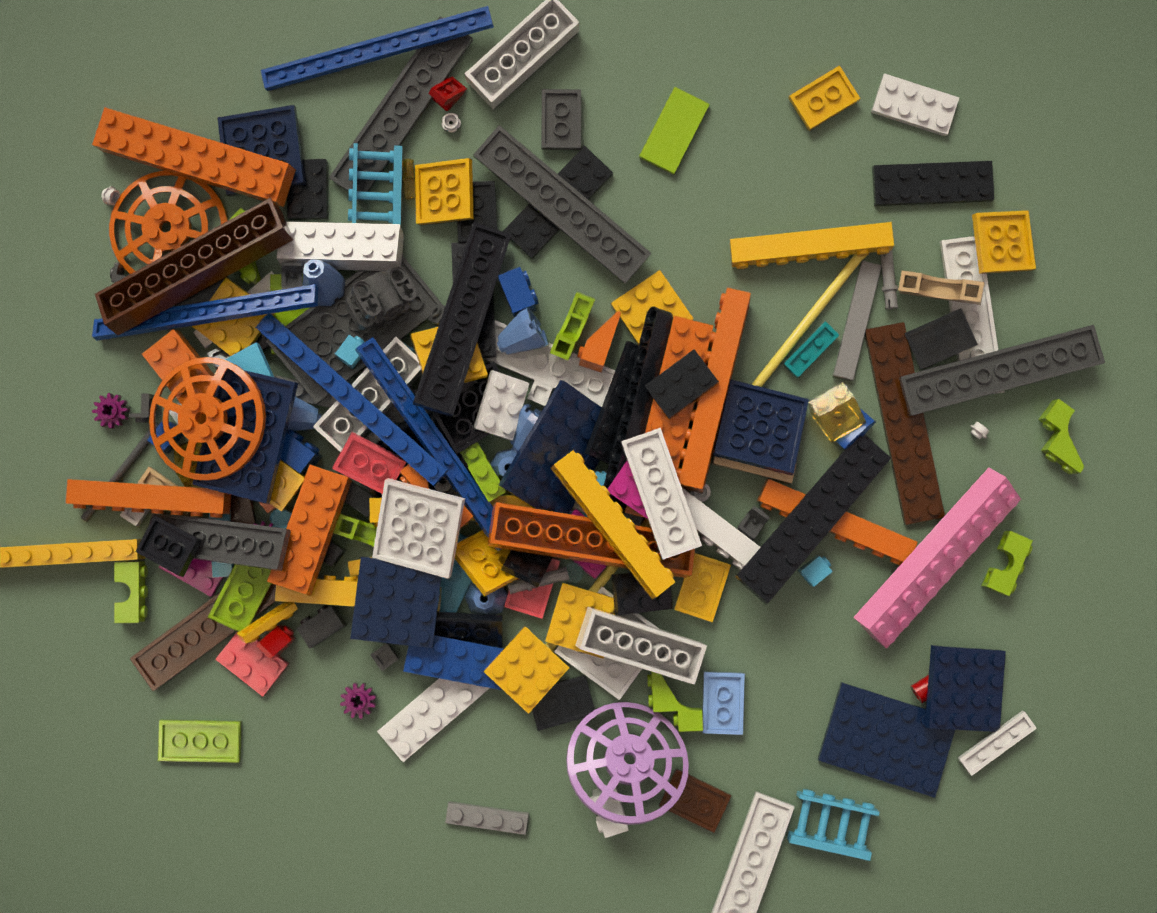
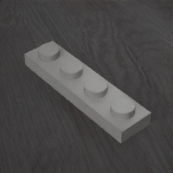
M449 801L445 823L526 835L529 813Z

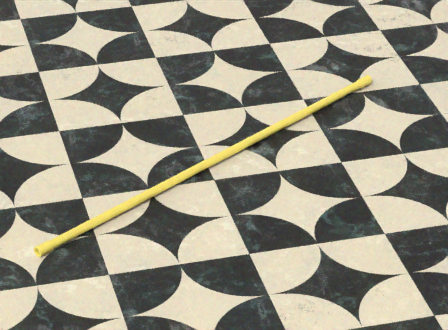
M857 254L853 255L751 385L762 387L866 256L858 257ZM646 518L640 524V526L651 528ZM607 566L589 590L597 593L601 587L606 585L612 577L611 575L619 567ZM549 642L545 644L552 652L557 646Z

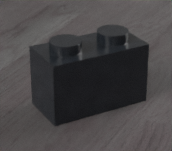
M324 605L317 610L318 614L311 618L309 615L300 621L301 626L297 630L309 649L347 625L335 605L330 607Z

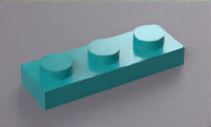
M825 321L783 365L798 378L839 334Z

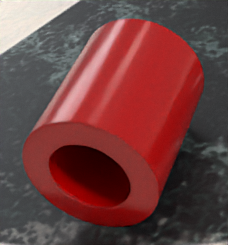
M929 675L910 686L921 703L927 701Z

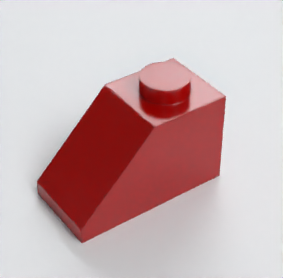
M281 624L259 641L256 646L271 660L280 656L296 638L293 636L294 632L290 627Z

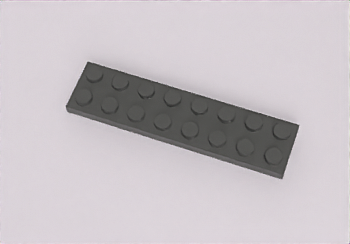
M152 513L150 522L155 515L202 539L193 559L282 571L291 533L289 529L166 513Z

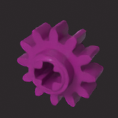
M108 393L107 398L100 395L101 402H94L97 409L92 410V413L98 414L94 420L101 421L100 426L106 427L108 425L111 429L115 428V424L123 426L121 419L128 420V417L124 414L130 411V409L124 408L128 402L121 400L122 397L118 394L114 396L112 393Z
M357 682L353 683V689L347 686L345 690L348 694H341L345 701L340 703V706L347 707L344 710V714L351 711V718L358 714L360 719L364 717V712L368 715L371 714L369 707L373 708L376 706L371 700L377 697L376 695H370L373 688L371 687L366 690V683L358 687ZM360 696V700L363 701V703L361 702L359 705H357V701L354 700V698Z

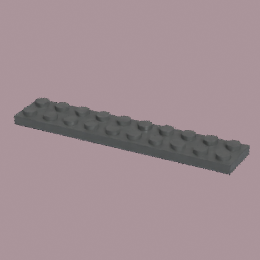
M465 35L417 49L349 148H353L354 143H358V151L390 152V150H394V145L401 146L433 100V97L428 94L431 87L448 78L472 43L473 38ZM349 149L329 176L331 181L348 192L349 189H353V181H349V168L353 169V161L349 160ZM357 159V171L383 172L389 161ZM357 179V191L369 192L377 180Z
M500 125L473 154L474 158L622 283L626 284L651 255L650 251Z
M1090 325L899 377L909 415L913 416L1105 363L1095 326Z

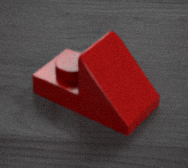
M452 76L431 87L428 94L445 111H449L466 92L467 88Z

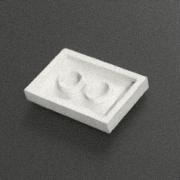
M491 370L473 429L513 441L519 413L523 407L529 383Z

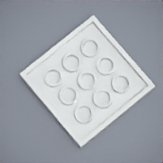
M387 478L384 482L372 558L449 579L453 570L465 498Z
M601 587L597 592L613 597V594L604 587ZM639 613L617 615L658 628ZM559 645L554 651L618 700L621 699L642 670V668L607 657L602 659Z

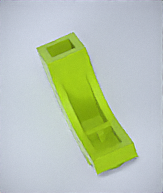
M578 291L576 292L563 326L555 338L550 351L551 354L569 361L582 335L596 299Z

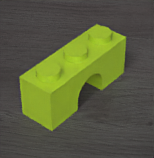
M340 514L333 533L374 547L377 527L366 521L346 514Z
M1004 531L997 549L1007 555L1008 564L1003 570L989 567L981 586L1004 596L1013 594L1017 587V577L1024 570L1025 564L1023 563L1025 558L1032 551L1033 547L1031 544L1033 540L1012 531Z
M145 561L114 562V582L127 584L131 591L127 601L114 603V623L145 622V618L148 615V608L145 606V598L148 595L145 577L148 575V568L145 565Z

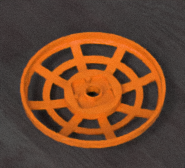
M167 171L153 172L137 179L122 192L111 213L109 237L117 260L128 273L132 274L135 270L124 260L131 252L144 263L150 264L161 258L163 251H174L183 246L189 237L196 239L207 233L208 219L205 210L214 206L219 211L221 224L227 222V212L221 199L208 184ZM158 176H178L174 187L161 186L150 190L146 183V180ZM186 179L200 185L208 192L212 199L200 203L191 193L183 190ZM139 185L143 194L133 202L128 213L118 211L125 197ZM172 192L168 203L157 204L153 196L157 193ZM183 195L195 206L186 211L182 210L177 206L179 196ZM146 199L150 209L144 217L135 215L134 212L137 207ZM200 214L201 232L191 229L189 218ZM115 219L125 221V235L128 245L120 251L114 235ZM131 222L142 224L143 235L134 241L131 234ZM166 222L171 223L170 231L163 232L162 225ZM148 242L155 248L153 259L144 256L138 248Z
M211 357L192 359L173 369L157 388L152 400L149 417L150 434L153 444L163 461L171 469L184 477L206 481L222 479L242 469L258 450L263 438L266 422L265 404L262 394L251 376L240 366L230 361ZM201 363L220 365L214 376L198 375L191 377L189 366ZM230 369L241 377L250 391L238 396L232 386L222 380L226 370ZM181 371L183 382L174 388L168 399L161 397L163 389L168 382ZM200 381L211 382L206 394H196L193 383ZM218 386L226 390L231 397L230 400L222 402L214 396ZM185 388L188 398L182 405L174 403V398ZM250 400H254L256 409L254 433L242 429L244 420L242 404ZM157 404L164 407L163 428L165 433L157 437L155 426ZM233 407L236 409L235 426L227 424V410ZM170 410L178 413L179 425L172 429L169 428ZM205 413L206 421L205 423L201 424L199 421L200 414ZM223 432L232 434L229 441L219 449L215 440ZM182 433L189 439L186 451L176 443L173 437ZM238 438L251 441L244 454L234 464L228 466L223 455L233 448ZM168 441L173 449L184 457L182 469L168 459L161 448L162 444ZM207 443L211 454L195 455L196 444ZM192 460L200 462L216 460L221 469L219 472L210 474L190 472Z

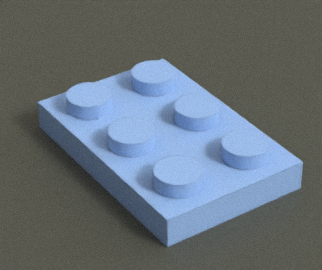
M704 671L702 733L743 735L745 673Z

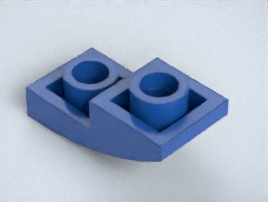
M859 409L841 424L831 437L846 450L859 436L863 437L876 421L862 409Z

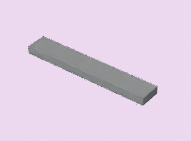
M861 261L833 372L835 377L850 381L854 378L882 265Z

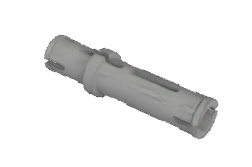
M893 249L887 254L880 255L884 286L882 287V292H884L886 310H891L893 307L894 309L898 308L896 293L898 286L895 283Z
M564 567L545 572L538 587L569 580L567 568ZM521 579L508 584L510 595L525 590L529 592L533 588H537Z

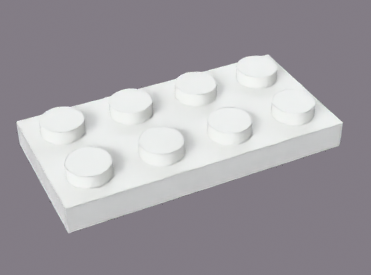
M884 73L871 113L946 137L959 97Z

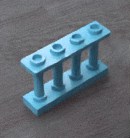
M354 143L353 148H349V160L353 161V169L349 168V181H353V189H349L348 201H352V209H348V221H352V223H356V220L388 221V223L400 224L401 226L402 146L394 145V150H390V152L358 151V143ZM357 159L387 160L393 163V171H389V173L357 171ZM357 179L389 181V183H393V191H389V193L357 191ZM357 199L389 201V203H392V211H388V213L356 211Z
M803 789V792L797 791L796 795L798 798L803 799L797 829L794 832L788 831L787 839L790 843L868 861L871 860L872 852L866 848L865 841L871 815L879 816L880 814L875 805L863 802L862 805L855 804L854 800L843 798L841 801L835 799V796L823 793V796L815 795L814 791ZM811 801L823 804L818 831L814 836L807 835L805 831ZM831 806L843 808L838 835L834 841L827 839V836H825ZM851 810L863 813L858 839L854 845L847 844L845 840Z

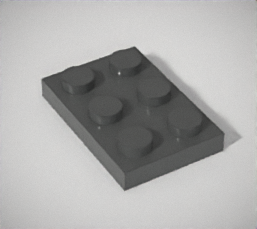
M542 89L541 150H581V89Z

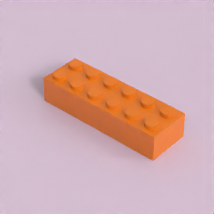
M309 465L286 528L291 530L282 571L271 570L267 582L311 596L352 482L349 477Z

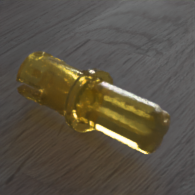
M413 159L402 160L404 198L408 200L416 198Z

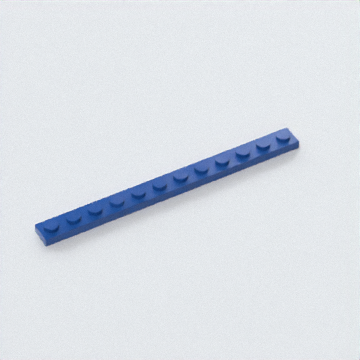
M485 6L263 69L261 74L264 88L266 91L274 90L494 28L489 7Z
M316 284L170 307L120 335H116L105 326L102 318L94 319L92 337L98 341L318 306L319 288Z
M267 314L255 327L429 483L436 486L448 472L445 467L272 314Z
M372 337L358 346L355 351L425 450L448 470L445 478L457 495L465 498L464 505L474 516V519L486 536L489 537L493 506L488 502L482 490L424 408L413 405L414 394Z

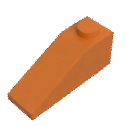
M617 311L586 341L584 347L580 346L577 358H580V366L602 373L621 312Z

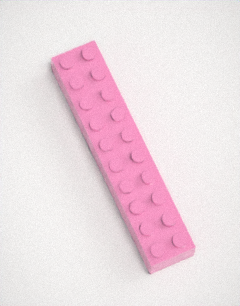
M988 468L853 617L873 639L887 649L899 634L909 626L917 614L923 610L926 604L936 596L937 592L950 580L953 574L963 566L964 562L977 550L980 544L990 536L991 532L1004 520L1007 514L1017 506L1021 498L1008 479L993 469Z

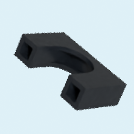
M352 481L344 503L349 504L364 516L370 517L369 498L375 497ZM331 539L324 562L331 567L336 566L346 552V549Z

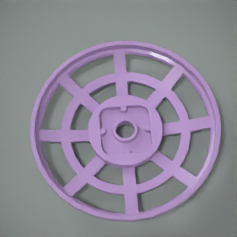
M618 702L604 705L592 711L578 724L567 748V773L576 795L593 813L614 823L625 825L643 824L661 817L680 798L687 782L688 755L680 734L662 714L653 712V709L641 704ZM621 707L640 709L652 714L654 717L649 723L636 718H625ZM609 709L614 710L616 719L605 723L597 731L586 726L596 715ZM660 721L666 724L675 735L680 749H669L665 738L656 729ZM626 724H635L644 727L645 730L640 737L629 734ZM618 725L621 736L610 740L602 734L607 729ZM583 733L591 738L587 748V762L574 765L575 745L579 734ZM651 734H654L660 741L663 750H652L651 746L647 743ZM596 742L607 747L604 758L593 760ZM624 756H633L635 763L627 764ZM682 757L683 774L680 785L676 789L668 782L672 769V758ZM666 758L663 777L653 770L654 759ZM606 767L607 772L612 777L607 786L601 781L595 769ZM589 771L593 782L602 791L596 802L590 799L583 790L576 773ZM647 777L658 784L651 791L641 794L640 783ZM618 783L631 785L633 796L616 793L614 789ZM662 789L672 796L664 806L644 815L643 801L654 797ZM609 797L620 802L634 803L636 816L618 815L602 807Z

